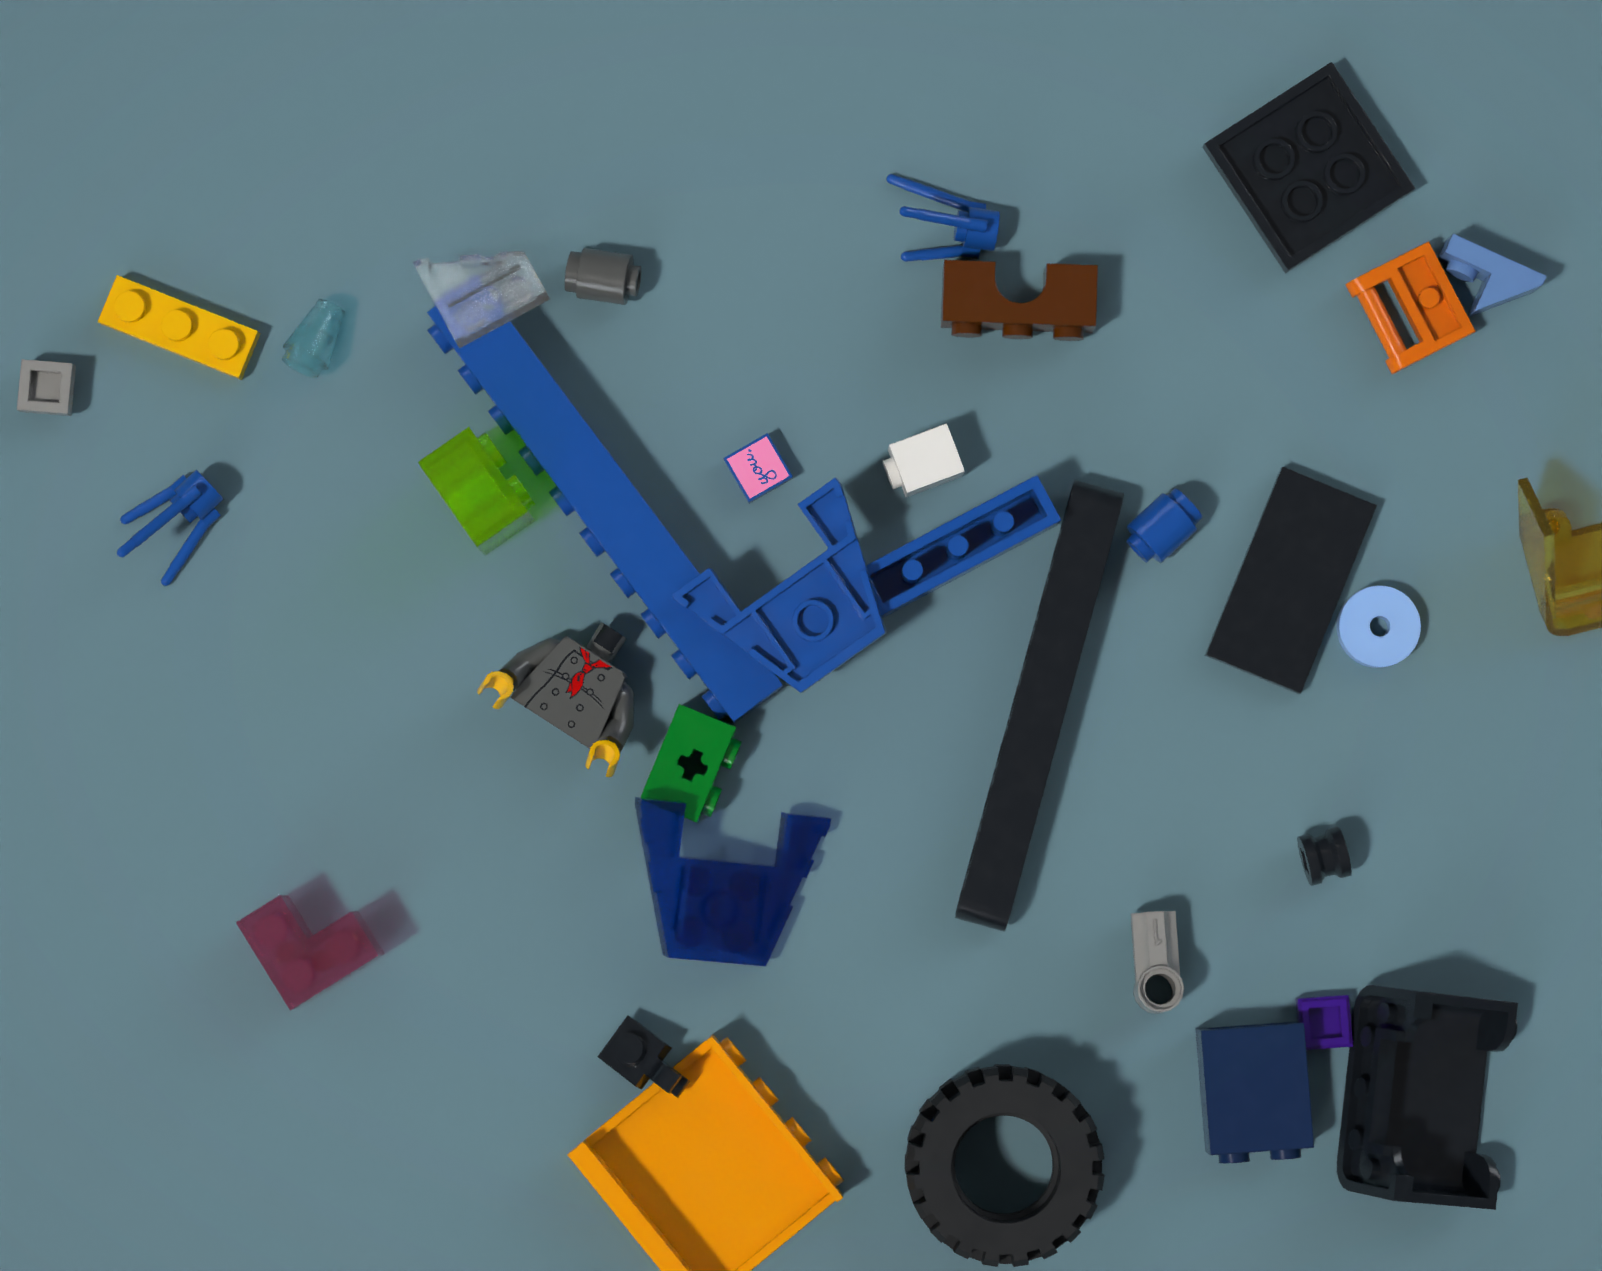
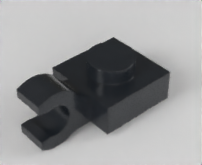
M628 1015L597 1056L640 1089H643L648 1080L651 1079L667 1093H672L678 1098L690 1082L681 1073L663 1061L672 1047Z

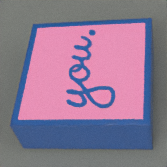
M768 433L723 458L749 504L793 479L791 472Z

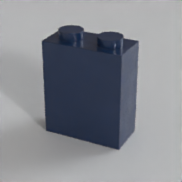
M1291 1021L1196 1028L1205 1152L1209 1155H1218L1219 1163L1227 1164L1249 1162V1152L1270 1151L1271 1160L1301 1158V1149L1314 1148L1304 1023Z

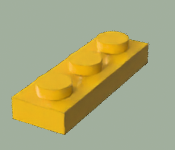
M118 275L114 280L98 319V323L239 380H242L260 337V333L257 330Z

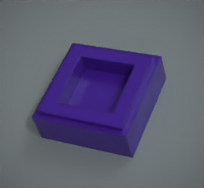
M1349 995L1295 998L1297 1021L1304 1023L1306 1050L1353 1047Z

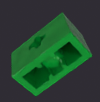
M679 704L640 800L696 823L699 822L702 814L711 817L722 792L721 788L714 786L721 766L731 770L742 741L733 738L737 728ZM698 751L703 754L701 762L708 767L705 775L695 774L692 781L684 779L686 770L679 765L682 757L691 758L694 752Z

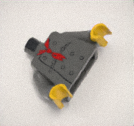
M602 622L585 647L567 636L561 641L548 638L518 652L499 671L487 674L477 689L479 695L486 688H494L499 692L500 697L492 706L494 709L502 708L510 697L588 747L590 750L585 764L586 768L590 769L593 760L604 759L610 764L606 777L614 775L620 753L634 727V692L626 683L628 679L627 674L611 665L627 638Z

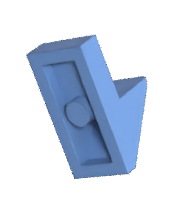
M1452 234L1444 242L1438 256L1440 262L1448 265L1446 271L1450 275L1466 282H1474L1475 278L1482 281L1467 314L1468 317L1531 294L1540 288L1546 279V275L1456 234Z

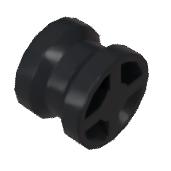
M1338 826L1327 829L1322 836L1313 837L1306 834L1297 837L1302 866L1311 886L1322 883L1327 876L1336 875L1340 878L1351 876L1352 870L1348 849Z

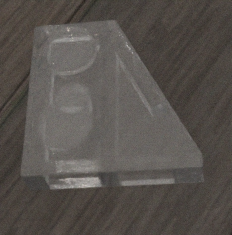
M524 251L499 252L492 257H485L480 254L461 255L459 261L431 263L429 258H422L413 262L459 349L550 300Z

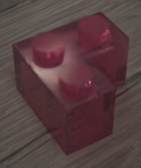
M289 895L277 896L236 922L290 1011L302 1007L385 954L359 911L349 912L313 935Z

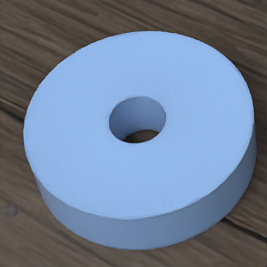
M1371 586L1356 592L1347 599L1338 614L1336 629L1342 649L1352 660L1366 667L1384 668L1401 662L1411 654L1420 637L1421 621L1416 606L1404 593L1388 586ZM1375 617L1383 619L1387 624V631L1383 636H1376L1370 630V623Z

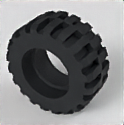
M994 1064L992 1067L970 1069L953 1080L949 1079L922 1105L914 1125H911L907 1138L908 1144L905 1154L907 1186L920 1218L924 1221L930 1232L941 1243L943 1242L953 1249L954 1253L966 1259L972 1258L981 1261L983 1265L998 1267L999 1264H1012L1013 1267L1029 1265L1030 1260L1039 1257L1046 1259L1058 1253L1056 1249L1067 1241L1071 1243L1081 1233L1079 1229L1087 1218L1091 1220L1097 1208L1095 1202L1099 1190L1102 1191L1105 1175L1102 1173V1160H1104L1103 1146L1099 1141L1096 1132L1097 1127L1091 1116L1084 1109L1081 1102L1060 1083L1039 1071L1027 1067L1021 1068L1011 1066L1010 1064ZM995 1116H1013L1034 1125L1045 1137L1052 1155V1174L1044 1193L1029 1207L1013 1213H994L975 1205L961 1190L955 1172L957 1149L965 1134L979 1122Z

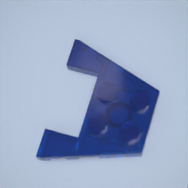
M636 797L635 809L662 954L668 958L766 966L793 909V906L790 904L803 877L807 878L814 863V860L811 858L822 836L826 837L830 828L831 818L781 812L774 865L679 856L686 803Z

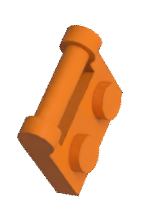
M1429 241L1345 284L1351 297H1358L1389 357L1385 362L1392 375L1476 332ZM1386 281L1391 286L1420 342L1408 349L1375 288Z

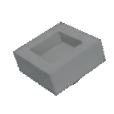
M21 359L17 410L25 413L72 416L76 365L73 363Z

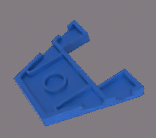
M836 477L797 504L828 549L744 610L740 609L712 568L706 569L672 594L679 604L692 611L709 626L746 651L747 654L800 693L809 689L887 633L844 490Z

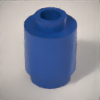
M1174 488L1168 495L1160 494L1127 525L1131 536L1126 542L1146 563L1151 558L1162 563L1197 531L1195 525L1203 516L1180 490Z

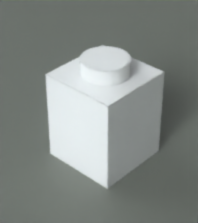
M947 423L890 444L888 452L891 458L883 460V465L892 488L896 489L902 486L905 497L960 478L965 472Z

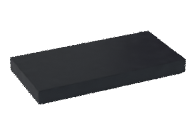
M1285 467L1280 468L1204 656L1294 693L1301 694L1377 505Z

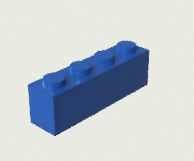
M1038 475L866 565L882 618L1056 527L1060 523L1061 518Z

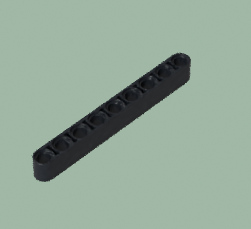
M1078 480L1073 482L955 913V918L1000 931H1005L1119 518L1124 493Z

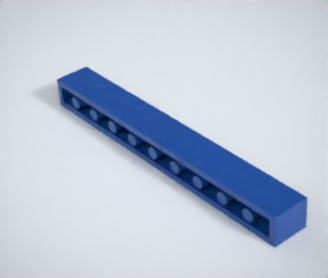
M477 276L430 309L427 313L434 322V325L427 329L429 334L444 354H447L452 349L455 350L465 364L457 371L475 395L484 389L494 402L495 406L489 409L488 412L504 434L507 435L515 430L526 446L518 452L534 474L537 476L545 470L556 487L549 491V494L566 516L575 511L586 525V528L579 532V534L596 557L606 552L617 568L610 575L626 597L629 598L636 592L648 609L640 615L656 637L659 639L667 633L678 650L671 657L686 677L691 679L697 674L709 689L701 697L716 717L721 720L728 715L735 724L783 688V684L772 671L673 598L672 594L700 575V573Z

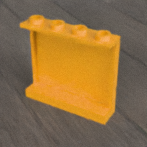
M712 1034L672 1067L690 1081L678 1098L672 1093H667L657 1084H651L567 1154L661 1271H751L832 1203L838 1202L843 1198V1193L837 1186L844 1182V1179L826 1157L819 1162L813 1158L805 1148L812 1141L793 1117L786 1122L783 1121L772 1107L779 1099L761 1077H758L753 1082L740 1068V1065L746 1059L728 1037L719 1042L714 1034Z

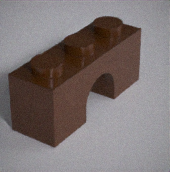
M944 260L942 268L941 328H952V336L966 338L981 337L982 329L1002 330L1003 338L1031 339L1033 338V331L1053 332V339L1080 341L1084 340V333H1093L1096 327L1098 265L1047 263L1043 271L1042 293L1030 302L1015 303L1006 299L996 286V262Z

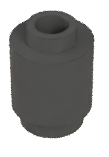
M584 248L582 253L571 251L565 271V291L576 293L579 299L626 305L629 296L637 297L641 283V266L634 265L633 255L589 248Z

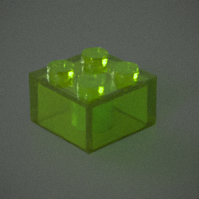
M468 427L421 459L418 464L476 547L484 555H487L535 521L528 510L536 504L515 474L507 480L505 479L499 468L507 462L486 432L476 437L470 427Z

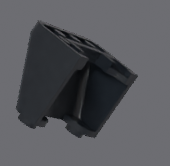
M1375 985L1365 986L1359 992L1353 1010V1047H1349L1337 1155V1175L1344 1189L1392 1201L1496 1210L1497 1193L1501 1184L1500 1173L1491 1157L1476 1153L1487 1051H1504L1514 1039L1517 1033L1516 1017L1518 1003Z

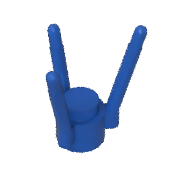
M894 174L887 176L886 180L889 184L959 209L957 215L920 208L901 207L899 212L904 217L954 226V241L963 242L959 246L906 251L901 254L903 261H924L954 257L979 259L980 250L994 251L999 229V211L987 210L986 203L967 201Z
M197 470L188 478L182 475L171 486L139 504L120 518L122 524H129L168 500L172 503L117 550L119 557H125L178 513H181L190 523L197 517L200 518L162 577L161 583L164 586L171 584L208 527L221 516L215 507L224 500L223 497Z

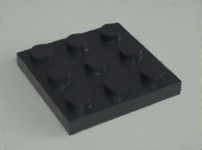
M1332 62L1210 139L1202 147L1285 274L1404 198L1415 189Z

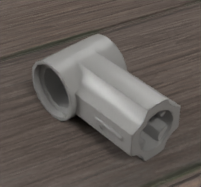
M1176 911L1132 913L1131 929L1135 972L1133 993L1135 1001L1148 1013L1160 1014L1170 1011L1179 1004L1184 992V985L1180 977ZM1151 976H1162L1170 983L1172 993L1170 999L1165 1004H1155L1146 996L1145 985Z

